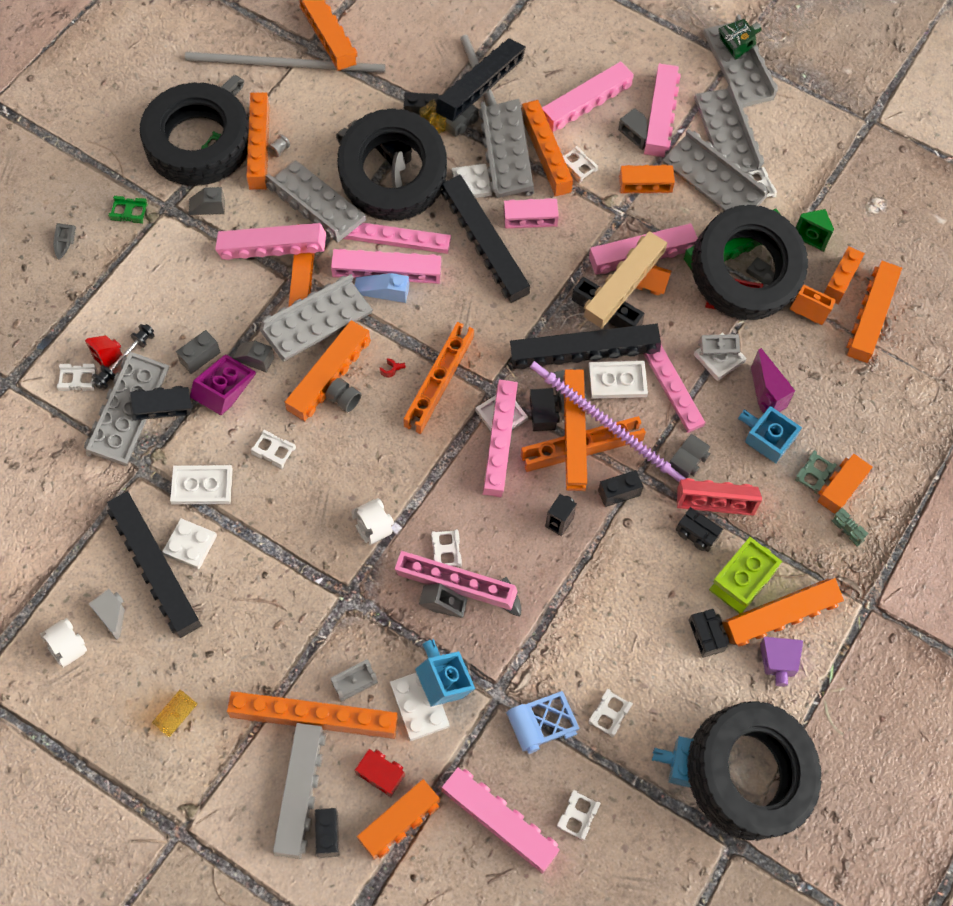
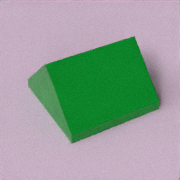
M826 209L802 213L796 225V229L804 243L823 252L825 251L834 231Z

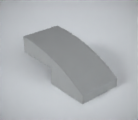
M395 152L391 169L393 188L403 186L399 172L406 169L402 152Z

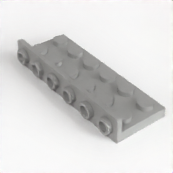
M736 15L735 22L742 19L740 15ZM730 23L704 29L703 34L727 83L733 82L734 87L738 90V97L743 103V108L774 100L778 86L773 81L771 72L767 69L764 58L759 53L758 46L755 45L737 60H734L719 38V28Z
M733 82L728 84L727 89L695 94L696 105L709 141L714 149L718 152H723L729 161L736 162L744 172L761 169L764 164V158L759 153L758 142L754 140L753 129L748 124V116L743 111V103L739 100L738 90L734 87Z
M520 99L487 107L485 102H481L482 109H479V114L484 122L481 123V128L486 136L483 138L485 148L488 149V152H485L487 163H490V167H487L489 177H492V181L489 182L491 192H495L496 197L500 198L534 190Z
M687 129L686 136L663 159L665 165H673V170L677 175L723 211L739 205L759 206L767 197V188L763 183L755 181L749 172L742 171L736 162L729 161L723 152H718L710 142L702 140L696 131L692 132Z
M296 160L274 177L270 174L265 175L266 185L270 191H275L294 210L301 212L305 219H309L313 223H321L327 237L333 238L336 242L341 241L367 220L364 213Z
M352 274L347 277H340L335 283L325 285L318 292L313 291L307 298L303 300L298 299L292 306L288 308L283 307L275 315H268L262 320L259 330L283 362L344 329L351 320L357 322L372 313L373 309L352 283L354 278Z
M129 352L128 357L123 358L121 363L122 370L120 373L117 372L114 378V388L109 389L106 397L108 401L106 405H102L99 412L101 417L98 422H94L91 430L93 432L92 437L87 438L84 445L87 456L90 457L93 454L124 466L128 465L147 419L132 421L129 402L130 392L138 389L150 391L161 387L169 370V365L133 352Z

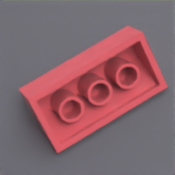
M686 478L680 479L677 488V508L689 509L691 507L694 510L754 516L762 502L759 488L750 484L734 485L731 482L714 483L711 480L695 481L694 479Z

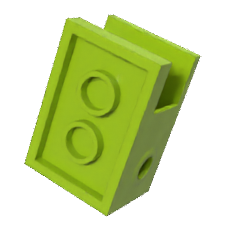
M749 537L713 581L714 584L709 588V591L737 613L741 614L775 574L782 560L772 554L767 547L760 545L753 538Z

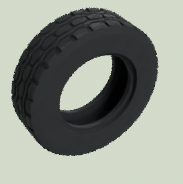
M202 82L176 85L156 96L142 114L143 117H141L139 130L147 159L158 174L172 182L188 186L215 183L235 172L247 158L249 123L245 108L234 94L220 86ZM192 118L211 119L223 127V132L218 140L203 149L184 150L169 142V136L173 129L180 123Z
M396 108L377 110L364 115L354 122V125L350 126L345 132L346 135L343 136L340 142L341 146H339L337 154L341 185L351 203L363 213L387 221L409 219L426 211L428 207L430 208L440 196L442 183L446 181L447 177L446 149L441 135H438L436 128L424 117H420V115L408 110ZM387 142H399L410 146L417 152L422 161L420 172L413 181L402 187L386 188L375 184L368 178L363 169L366 157L375 147Z
M739 205L718 214L703 230L692 251L691 267L698 290L705 297L704 299L714 306L716 310L736 319L758 320L759 318L763 319L777 313L798 294L806 280L808 254L798 230L780 213L763 206ZM736 238H749L761 243L770 252L774 261L775 274L772 283L762 288H751L737 282L729 274L724 263L726 243Z
M743 702L714 713L700 725V728L694 734L688 751L689 756H687V774L691 786L690 789L700 810L704 812L712 824H715L724 833H728V835L738 839L742 838V840L751 841L779 837L795 831L806 822V819H809L814 811V807L819 799L822 783L820 759L811 737L807 734L808 732L790 713L788 714L782 708L766 702ZM741 736H749L761 741L769 748L776 759L779 769V786L774 798L766 806L756 805L745 799L732 782L729 772V756L734 743Z

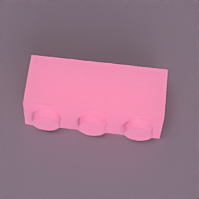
M557 199L504 201L505 229L558 226Z

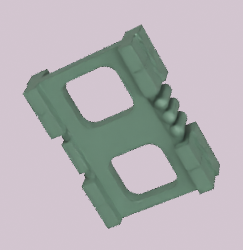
M814 450L805 466L796 476L795 481H799L817 494L837 464H832L817 455V452ZM816 460L827 464L824 472L814 467ZM807 474H811L818 479L814 486L804 481Z
M842 507L835 513L832 522L839 529L842 528L850 536L849 539L858 547L865 541L864 538L869 533L861 525L858 527V524H855V521L850 518L851 515Z

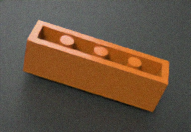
M422 779L357 836L358 841L374 860L377 857L383 858L390 851L389 847L394 842L396 844L400 843L407 836L405 833L411 827L413 830L416 829L423 822L422 818L427 813L431 815L440 807L438 805L440 803L439 796Z

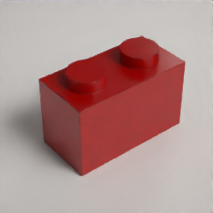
M368 749L356 767L355 773L375 788L392 797L405 777L403 767L395 761L392 763L385 759L386 756L379 750L372 751Z

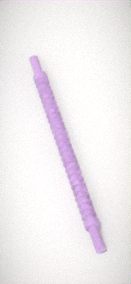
M535 361L530 365V368L542 376L548 385L552 384V388L556 387V391L560 390L561 394L564 393L565 398L569 397V401L573 400L574 405L578 404V408L582 407V411L586 410L587 415L591 414V418L595 417V421L599 420L600 425L604 424V428L608 427V431L612 430L613 435L617 434V438L621 437V441L625 440L626 445L630 444V448L634 447V451L638 450L639 455L643 454V458L647 457V461L651 460V464H656L655 467H659L662 473L669 474L678 482H680V479H685L684 476L671 467L668 461L664 462V458L660 459L659 454L655 455V451L651 452V448L647 449V445H642V441L638 442V438L634 439V435H629V431L625 432V428L621 429V425H616V421L612 422V418L608 419V415H603V411L599 412V408L595 409L594 404L590 405V401L586 402V398H581V394L577 395V391L573 392V388H568V384L564 385V381L560 382V378H556L553 372L549 373Z

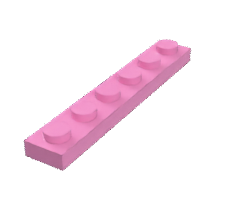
M362 223L343 239L448 254L451 235Z
M662 345L660 352L655 354L645 353V358L687 433L705 426L703 417Z

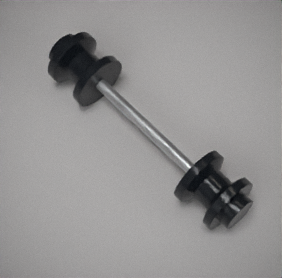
M140 324L138 326L140 331L137 334L132 333L130 335L135 342L110 368L102 365L100 367L101 372L98 375H92V383L97 388L107 389V382L110 379L114 380L116 376L112 371L137 344L145 348L147 345L145 341L148 338L153 339L155 337L151 326Z

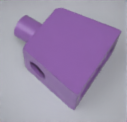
M764 637L760 642L765 674L775 675L776 686H788V677H794L797 674L803 640Z

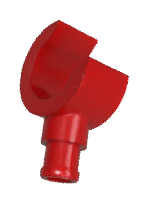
M387 358V364L393 368L386 371L379 367L381 375L389 378L396 374V370L405 369L406 365L405 362L395 363L394 360Z

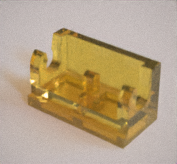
M433 99L420 109V117H424L436 128L439 135L441 132L446 131V118L435 113L437 105Z
M180 689L152 721V725L167 737H171L198 703Z

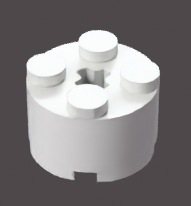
M379 498L373 499L351 511L352 518L357 519L358 524L355 526L358 533L366 543L369 542V545L391 535L393 532L391 525L394 524L390 514L385 513L383 503Z
M67 618L60 620L40 633L43 642L47 641L48 650L62 668L84 655L87 651L83 639L79 634L75 635L72 630L73 626Z

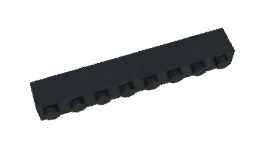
M511 38L502 42L498 48L492 50L487 57H484L479 64H476L471 71L466 72L464 77L460 80L458 79L452 87H449L444 94L438 96L435 103L437 105L435 113L453 122L523 60L526 46Z
M461 174L443 182L441 191L443 199L445 201L448 200L451 212L457 215L461 228H465L469 241H473L477 254L483 257L486 269L491 270L493 273V280L501 286L504 298H508L510 303L530 294V284Z
M658 323L510 340L513 369H525L530 367L534 361L543 367L550 364L561 365L567 362L579 363L584 360L615 359L627 355L655 354L660 352L661 348Z
M127 491L107 501L110 508L107 512L111 520L116 519L118 525L115 527L119 535H125L127 540L124 541V544L129 552L133 550L135 556L132 559L137 568L142 567L144 572L141 575L146 585L148 583L152 585L153 589L150 592L155 601L160 600L162 605L159 606V609L164 617H169L171 622L167 624L172 633L177 632L179 637L182 638L202 627L130 493Z

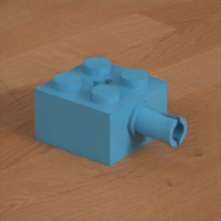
M771 406L759 419L745 409L738 417V420L752 428L745 443L775 464H777L795 441L802 429L801 426Z
M434 639L422 644L428 659L416 667L415 670L431 707L463 699L475 690L460 652L440 655Z
M679 736L675 742L673 752L654 747L652 761L670 764L671 769L668 783L691 787L687 774V756H689L688 751L693 739Z

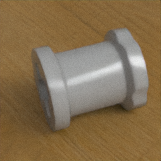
M280 134L278 139L268 144L267 147L273 156L279 157L285 148L290 147V142L284 135Z

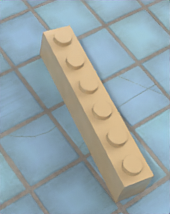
M650 231L646 236H641L636 248L630 249L624 262L621 261L617 265L616 272L614 274L611 273L607 277L605 285L603 287L600 286L596 290L595 297L586 302L584 305V317L602 329L665 253L667 242Z

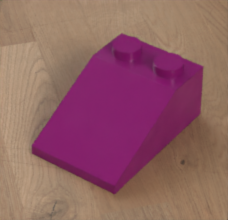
M760 348L751 366L757 402L762 413H765L770 406L781 412L788 407L795 389L763 349Z
M225 354L193 380L190 398L222 415L232 407L254 378L256 372Z

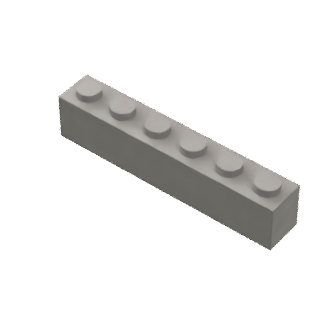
M296 723L273 850L275 856L301 859L302 853H306L308 840H305L306 831H310L311 818H308L309 811L314 809L315 796H312L313 788H317L319 775H316L317 767H321L322 754L319 753L321 746L325 745L326 733H323L322 726Z

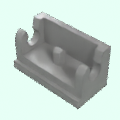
M739 334L702 335L698 341V346H701L699 354L733 353V355H737L740 353Z
M368 659L331 677L332 685L341 702L378 683L376 674L373 672Z

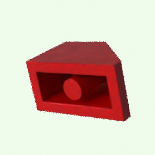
M106 335L85 340L93 359L101 366L104 365L109 368L122 356L121 345L115 339L111 340Z

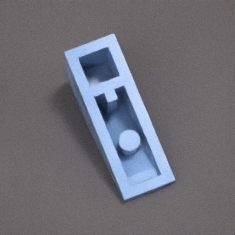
M389 273L356 277L354 286L362 296L406 303L409 292V276Z

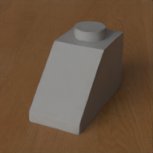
M108 589L90 602L89 605L114 637L118 639L121 635L125 609L121 604L124 600L117 592L113 594Z

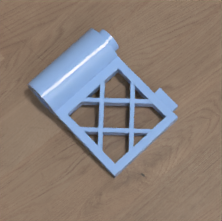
M563 691L528 704L518 705L506 712L522 751H527L528 754L538 751L540 749L539 745L564 736L565 739L576 736V731L580 729ZM560 698L563 705L561 711L550 707L552 700ZM539 706L546 709L542 718L534 715L533 707ZM548 711L559 715L556 724L545 720ZM561 717L569 719L572 727L565 729L558 726ZM543 724L554 728L552 735L543 736L541 731Z

